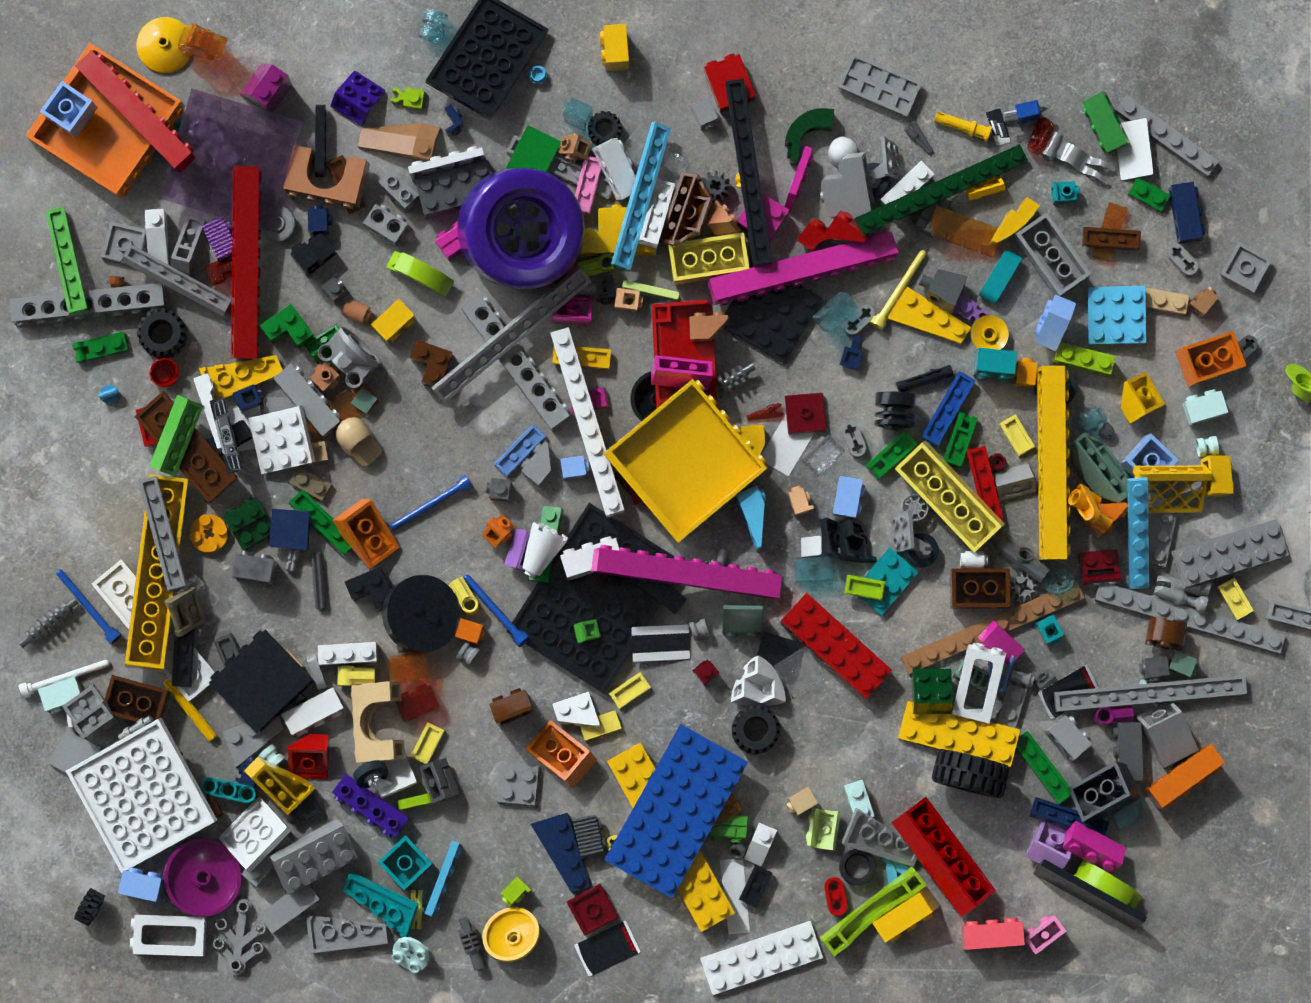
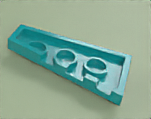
M352 871L348 873L343 891L362 906L368 907L373 915L382 918L391 929H396L401 933L400 936L402 938L408 937L419 904Z

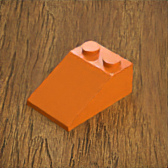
M1234 330L1175 351L1188 387L1247 366Z
M371 499L359 500L332 520L341 536L369 569L400 548Z
M551 720L525 749L572 789L598 760L590 750Z

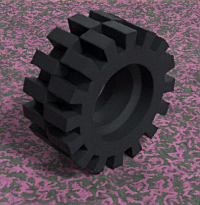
M601 111V113L597 112L594 117L590 118V122H588V135L597 146L610 139H620L622 124L619 117H616V114H611V111ZM602 122H607L612 126V132L607 136L599 134L597 130Z
M90 888L83 897L74 919L86 926L91 925L103 904L105 895Z

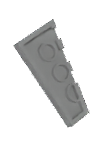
M855 808L842 844L914 867L917 857L902 836L858 808Z
M306 915L310 954L388 944L386 924Z

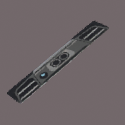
M221 397L211 400L210 406L227 473L231 474L242 471L225 398Z

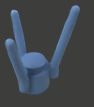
M1013 655L1010 658L1005 676L1001 675L999 692H1006L1008 680L1015 664V656ZM988 661V670H989V680H988V684H989L990 677H991V673H992V669H993L992 662H990V661Z

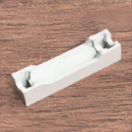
M207 373L193 379L201 403L204 405L203 408L217 449L222 453L210 406V401L214 400L213 396L216 391L212 379Z

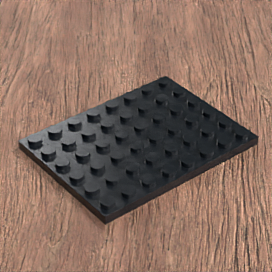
M589 502L568 534L567 542L554 557L549 584L540 582L536 584L512 623L518 630L525 631L530 636L529 641L526 643L527 646L604 694L632 650L631 628L647 626L661 603L633 583L629 577L592 573L568 581L560 555H563V551L574 548L576 551L582 549V545L593 542V545L600 543V539L611 536L612 539L616 538L619 548L631 549L630 552L637 553V550L648 551L649 555L655 556L656 553L667 554V558L674 559V556L612 516L607 518L604 511ZM596 619L601 638L578 643L574 625Z

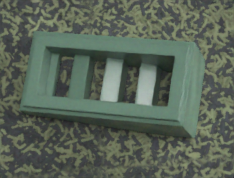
M963 658L953 674V677L959 680L965 660ZM973 665L975 672L969 685L987 694L988 681L985 687H982L981 684L985 676L989 678V673ZM978 673L982 674L978 683H975L974 681Z

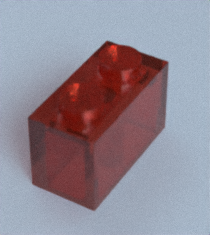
M425 683L416 687V691L409 694L407 691L401 694L402 701H397L396 705L404 722L440 708L431 685L427 686Z

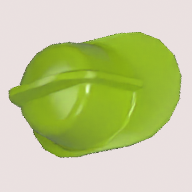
M1287 365L1285 371L1292 380L1293 394L1306 403H1310L1311 373L1300 365Z

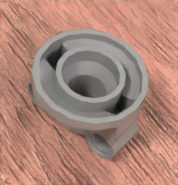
M343 326L332 336L327 344L320 346L318 349V356L321 360H331L346 374V384L351 388L363 385L365 378L381 364L376 354L358 336ZM325 347H329L332 350L331 357L324 355ZM352 374H357L360 377L358 384H354L351 381Z

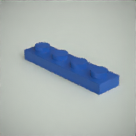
M961 371L958 372L921 438L938 447L976 381L975 379Z

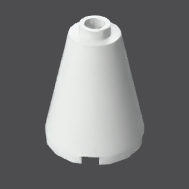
M534 521L522 567L525 569L524 573L534 578L536 575L540 576L565 545L568 537L564 534L560 536L557 530L541 523L537 524Z

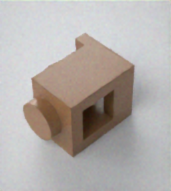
M1208 286L1203 292L1200 290L1193 298L1195 302L1192 300L1187 307L1202 318L1219 297L1216 295V291Z

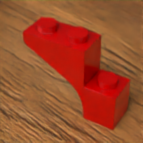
M840 210L828 228L821 220L812 218L797 241L813 251L821 241L826 239L864 242L870 234L862 236L853 216L848 212Z

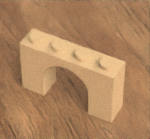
M388 681L352 685L351 698L356 763H366L373 760L391 761L405 759L404 740L382 741L375 736L371 727L372 714L380 704L402 701L401 683Z

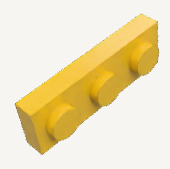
M575 346L581 367L609 370L610 349ZM554 347L552 364L560 365Z

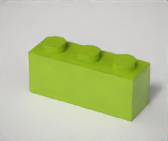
M1060 342L1055 352L1053 364L1108 378L1112 373L1116 356Z

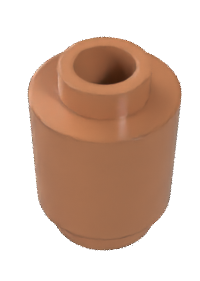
M348 300L344 306L343 315L350 320L364 325L365 322L370 321L372 311H370L371 307L354 300L352 302Z

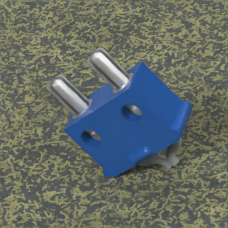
M1038 100L1016 104L1015 110L1003 113L1004 122L1017 120L1018 124L1040 120L1041 112L1049 108L1048 106H1039Z

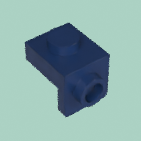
M450 104L444 108L453 123L452 126L445 130L448 137L458 135L464 127L460 119L463 117L457 107L453 108Z

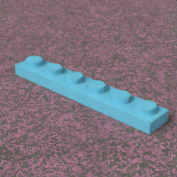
M1147 477L1127 479L1129 588H1149Z

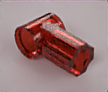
M232 258L223 262H213L204 267L211 285L223 283L227 278L232 277Z

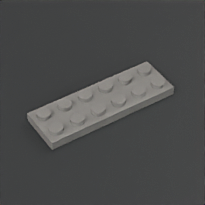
M1277 519L1171 551L1183 588L1289 556Z

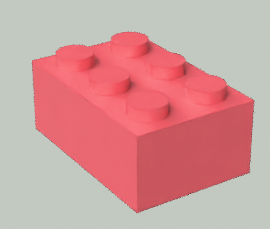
M1006 918L1004 923H998V919L984 920L985 924H979V921H967L965 926H961L962 946L965 950L1025 945L1023 922L1018 921V918Z

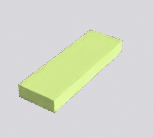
M623 280L622 289L640 291L642 295L678 302L679 292Z

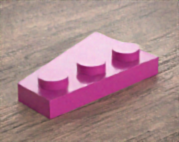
M808 146L804 148L785 203L789 213H791L796 197L799 198L803 187H800L801 182L805 183L808 172L805 171L806 167H811L814 156H811L813 148Z

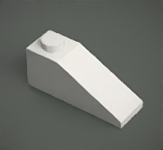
M164 209L145 210L148 254L169 265L167 213Z

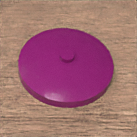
M194 839L180 845L169 856L164 867L163 885L169 900L180 911L191 916L207 917L224 911L235 900L241 887L242 875L238 860L224 844L212 839Z

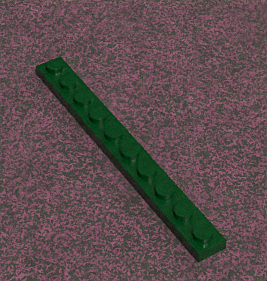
M1016 145L856 217L854 221L862 236H865L1019 167L1029 160L1021 145Z

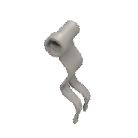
M1053 131L1046 146L1040 152L1042 157L1050 161L1057 158L1072 165L1077 171L1095 177L1108 185V180L1096 170L1086 166L1085 163L1101 166L1115 172L1116 168L1101 159L1089 156L1079 147L1063 141V135Z

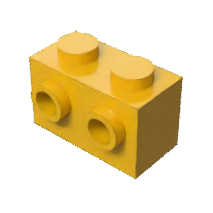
M398 299L371 326L387 343L390 341L395 342L401 336L400 332L404 328L409 329L415 323L414 319L416 317Z
M1210 455L1200 459L1201 465H1205L1212 473L1211 481H1208L1205 497H1226L1233 494L1234 482L1232 481L1230 456Z

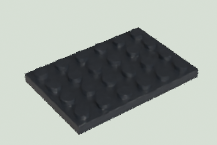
M478 0L428 75L425 83L491 121L547 35L549 29L500 0Z

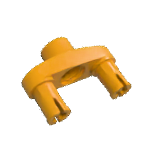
M1079 484L1071 492L1068 499L1069 504L1077 508L1081 516L1091 523H1097L1105 528H1109L1112 525L1113 520L1111 517L1101 513L1097 505L1100 504L1102 499L1100 495L1090 491L1085 485Z

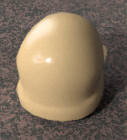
M351 417L343 420L338 425L336 439L340 448L345 453L353 456L362 466L369 465L379 457L381 449L364 421Z

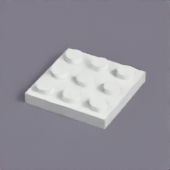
M303 406L248 418L261 474L315 462Z
M258 797L218 838L250 873L291 830L261 797Z

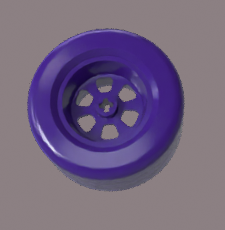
M510 168L486 176L470 190L459 212L457 230L461 250L468 263L479 275L500 286L515 289H535L556 281L572 267L583 245L585 226L580 204L564 182L542 170ZM515 204L518 207L519 215L512 219L506 214L505 210ZM529 204L539 209V213L534 218L526 216V209ZM539 221L540 223L545 221L547 223V234H539L540 241H537L539 248L531 253L527 250V241H519V236L514 238L519 242L516 253L506 248V244L511 240L507 239L506 236L513 234L511 228H509V233L502 236L498 235L497 228L499 222H504L508 225L512 224L516 227H519V222Z

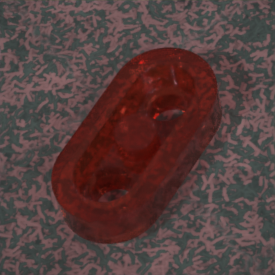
M1041 118L1036 122L1027 144L1028 151L1034 155H1039L1045 150L1054 129L1052 121L1047 118Z

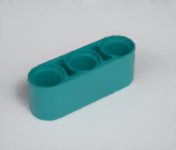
M1005 249L979 296L995 305L1022 257Z
M212 777L204 778L200 785L202 792L207 795L239 802L252 803L258 797L257 790L252 786ZM208 781H213L215 784V788L211 792H208L205 788ZM227 785H232L234 788V792L230 796H227L224 792ZM246 789H251L253 792V796L249 800L243 797Z

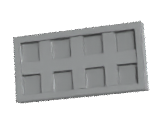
M852 53L838 89L907 118L922 82Z

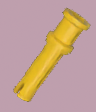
M937 111L934 123L968 133V136L971 138L974 136L984 139L986 143L992 130V126L987 127L978 124L975 120L969 122Z

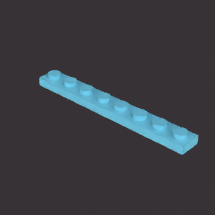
M652 122L611 262V265L625 271H630L671 131V128L657 122Z

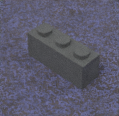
M1141 722L1116 723V727H1113L1112 730L1113 739H1116V747H1113V756L1117 758L1118 762L1127 764L1133 781H1143Z

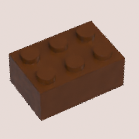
M952 568L950 570V609L1010 608V568Z
M112 675L105 700L116 717L137 722L139 719L150 715L154 721L159 718L163 720L170 691Z

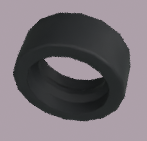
M858 849L849 850L840 860V874L846 882L852 885L866 884L876 873L875 858L868 852ZM852 856H863L868 861L869 871L864 877L853 878L848 874L846 865Z

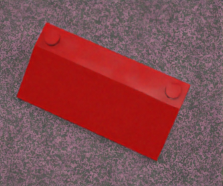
M706 299L651 304L654 358L655 355L712 361L713 377L708 391L703 390L707 397L711 395L717 402L715 406L718 409L715 340L698 342L690 340V316H694L695 313H706V316H713V302ZM655 385L656 407L658 408L681 388Z

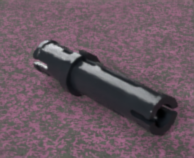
M950 364L935 370L933 368L924 374L896 382L898 392H906L926 384H936L939 380L954 376Z

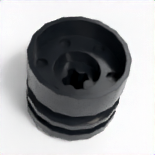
M897 391L875 393V406L883 408V411L875 413V417L883 419L875 420L874 426L886 430L914 428L915 422L906 419L915 418V414L906 411L907 409L915 408L916 394Z

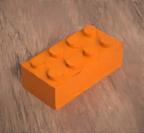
M1212 744L1205 745L1191 757L1185 759L1145 788L1144 792L1157 809H1168L1176 803L1174 799L1177 797L1183 798L1189 794L1192 786H1200L1207 781V775H1215L1223 769L1221 765L1225 762Z

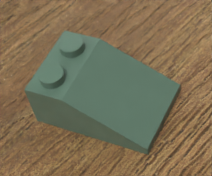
M724 605L722 610V633H726L727 637H737L738 633H745V637H757V633L761 634L763 606Z

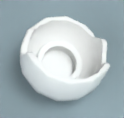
M844 136L833 140L828 150L830 162L838 167L840 161L846 155L858 152L856 143Z

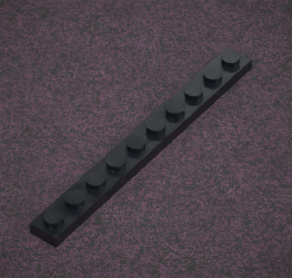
M744 78L725 81L753 267L772 264Z

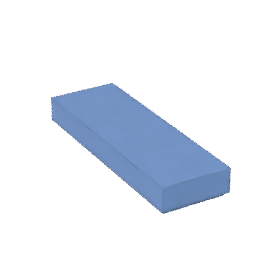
M533 423L493 465L508 478L547 436Z

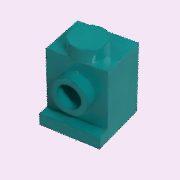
M1075 181L1053 182L1051 184L1052 203H1075L1077 197H1080L1079 185L1076 186ZM1068 188L1070 190V193L1065 194L1063 192V189Z
M1054 614L1034 624L1045 644L1050 643L1052 646L1062 641L1060 637L1064 633ZM1048 628H1051L1053 630L1052 635H1048L1046 633V630Z

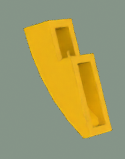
M1027 197L1021 202L1017 211L1012 209L1008 211L989 245L994 246L1017 232L1029 221L1040 205Z

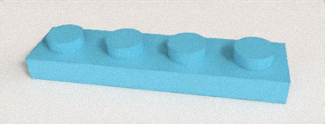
M451 842L424 913L426 915L433 916L434 913L438 914L441 903L438 901L440 896H444L447 891L448 885L445 884L448 877H452L455 866H452L455 858H459L462 851L458 842Z

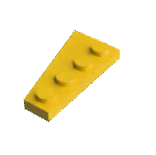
M906 287L886 318L887 320L919 329L925 333L928 332L958 344L962 343L971 329L970 326L931 303L909 287Z
M277 355L199 368L201 375L208 373L212 379L216 391L213 396L214 399L232 397L234 392L253 384L257 386L269 381L283 370Z

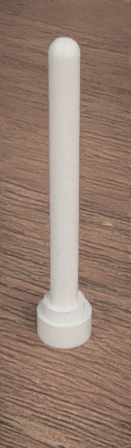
M103 660L34 684H27L25 682L19 684V690L22 698L26 699L31 697L40 688L109 667L110 662Z

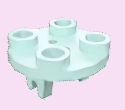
M408 936L398 939L393 945V961L409 969L412 973H418L419 970L424 969L429 963L428 947L424 946L420 941Z

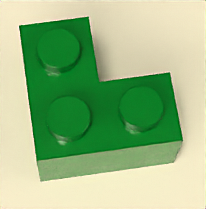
M292 304L260 325L272 344L289 334L300 349L315 338Z

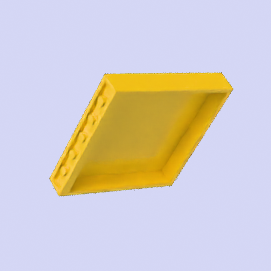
M693 379L603 453L677 543L767 469L765 459L760 454L757 456L752 451L754 446L750 441L742 439L740 429L736 425L732 426L727 421L730 418L723 409L719 411L715 406L717 404L715 399L711 395L707 397L703 392L705 387L699 380L695 382Z

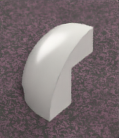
M760 656L751 659L743 668L745 673L741 680H736L734 684L731 702L745 706L761 705L762 707L785 703L784 687L773 666Z

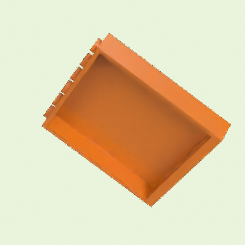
M89 43L75 65L91 50L96 55L100 53L107 60L106 66L109 68L112 65L119 73L117 77L120 80L124 78L132 86L130 90L133 93L137 91L144 98L142 102L145 105L150 104L157 111L154 115L158 119L162 116L169 124L167 128L171 131L174 126L173 123L184 113L185 105L183 102ZM74 65L63 82L92 100L98 107L76 138L46 119L42 114L39 115L25 136L43 150L119 199H122L130 191L133 181L140 177L144 165L151 161L155 148Z

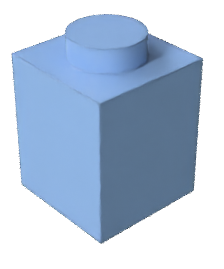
M584 456L561 459L564 480L587 477L586 472L590 470L588 460H584Z

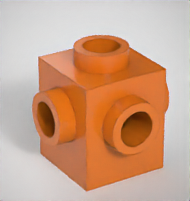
M501 514L496 519L493 517L486 524L487 529L481 536L496 548L502 542L506 544L512 538V531L516 526Z

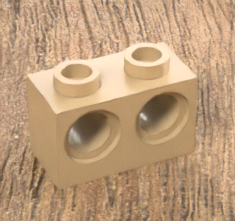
M809 787L788 798L786 806L791 815L795 813L798 816L818 804Z

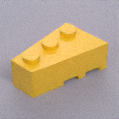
M259 757L244 770L287 815L315 789L308 780Z
M926 886L913 897L879 917L872 924L885 943L889 940L894 942L902 937L900 933L904 930L910 932L918 926L916 923L921 919L925 922L933 917L932 912L940 904L928 886Z

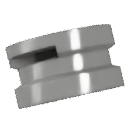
M912 494L904 499L901 505V512L912 510V519L915 523L925 518L929 505L920 495Z

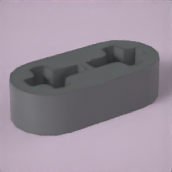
M1251 335L1243 337L1238 342L1244 360L1258 347L1257 339ZM1245 340L1248 342L1251 340L1253 342V344L1251 345L1253 347L1252 349L1250 347H1248L1245 351L1242 349V347L1246 345Z

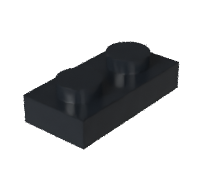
M755 864L738 900L757 908L773 873Z

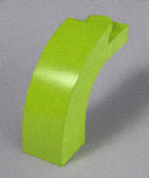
M394 251L386 266L390 271L408 277L431 292L445 298L454 283V280L444 273L403 252Z
M1084 859L1074 876L1134 909L1142 898V895L1137 893L1132 887Z

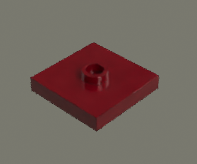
M823 393L785 396L788 434L826 431Z
M601 883L567 901L584 936L619 918Z

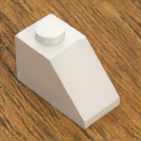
M758 823L744 859L762 866L777 830Z

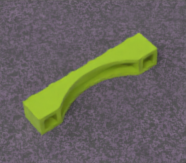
M910 867L819 938L835 957L875 920L898 904L913 897L927 886L917 871Z

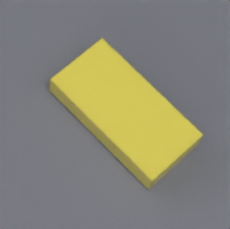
M1016 414L999 424L1018 457L1035 448L1034 443Z
M640 672L610 692L609 695L620 710L651 689V686Z
M616 710L597 716L600 728H594V726L589 725L580 726L585 741L622 729Z
M427 722L410 757L424 764L429 763L445 730Z

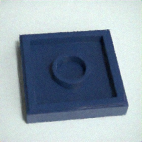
M272 509L269 547L308 550L311 511Z

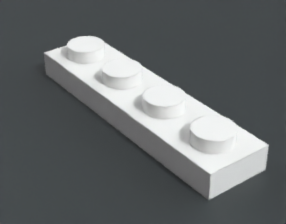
M657 178L639 244L657 249L675 183Z

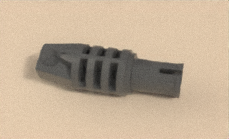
M467 917L459 919L462 929L458 930L465 954L467 953L470 956L474 971L485 968L486 966L480 952L482 946L475 926L469 925Z

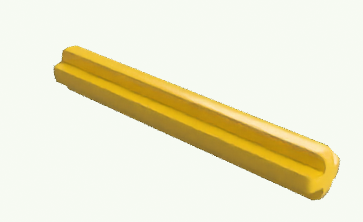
M167 678L163 682L164 686L170 691L208 741L215 739L217 734L191 702H188L177 687L171 686L172 681Z

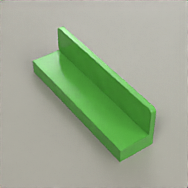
M177 395L150 462V467L174 477L176 476L204 405Z

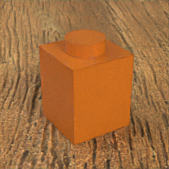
M461 618L455 637L478 645L479 641L483 642L486 631L483 630V625Z

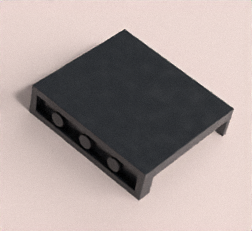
M266 629L263 632L261 630L253 636L254 640L249 645H243L238 651L239 654L235 658L231 657L224 664L226 667L221 671H216L210 677L211 681L209 682L258 735L314 682L313 678Z

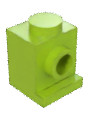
M517 876L501 892L503 895L501 899L510 907L514 902L518 904L526 896L524 892L527 891L529 893L531 889Z

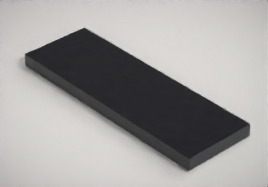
M1043 860L1033 872L1036 876L1133 930L1140 927L1147 918L1141 912L1047 860Z

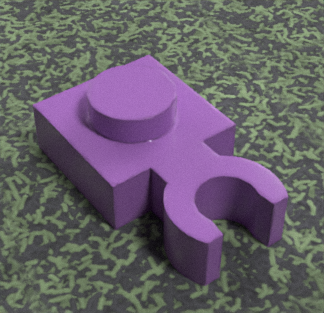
M964 295L961 296L953 311L954 314L967 321H970L971 317L976 321L980 314H989L986 310L976 309L978 303Z

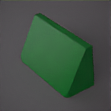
M337 324L305 344L317 364L323 361L318 356V349L320 346L327 344L340 329ZM325 347L323 353L326 357L332 355V350L329 347Z

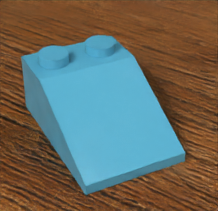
M758 486L737 493L735 500L755 549L759 551L762 544L766 496L763 489L759 490Z

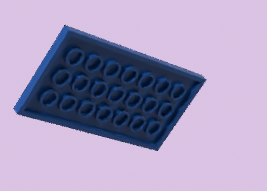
M680 724L604 860L668 897L673 898L748 761Z

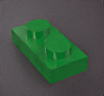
M1138 177L1127 194L1160 213L1170 197V194Z

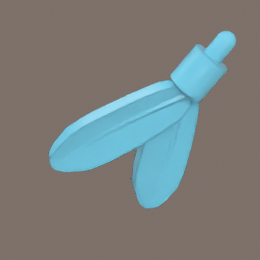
M881 857L886 864L888 884L897 878V872L902 874L910 868L906 864Z

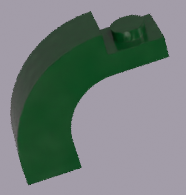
M818 108L807 111L791 124L784 144L792 146V148L788 147L787 159H790V165H798L800 142L806 134L817 130L832 132L834 109Z

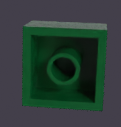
M913 669L911 678L913 714H952L953 690L951 669Z

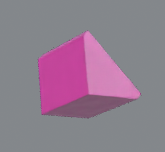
M575 295L553 313V324L591 326L594 297Z

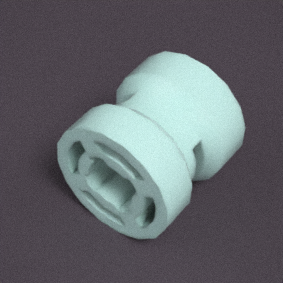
M1211 436L1208 439H1196V449L1199 458L1205 457L1207 454H1219L1216 436Z
M273 744L269 745L258 756L276 766L285 760L282 754H277L276 747Z

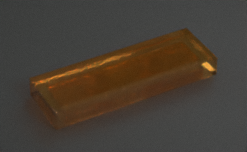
M1109 202L1101 228L1121 229L1127 208ZM1094 247L1092 257L1110 262L1114 249Z

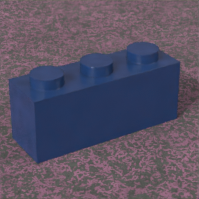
M1194 182L1171 185L1169 187L1177 243L1200 241L1203 235H1205V227L1200 222L1202 209L1197 204V198H1199L1198 187L1194 186Z

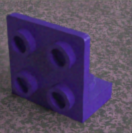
M353 71L336 90L330 107L363 126L369 111L384 95L385 89L357 71Z

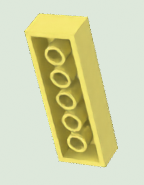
M926 440L895 468L974 553L1005 525Z

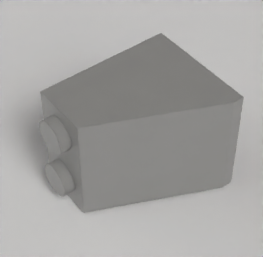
M1165 701L1157 707H1153L1136 716L1137 721L1141 722V729L1158 762L1164 768L1173 766L1177 761L1191 757L1195 752L1199 751L1183 712L1172 701Z

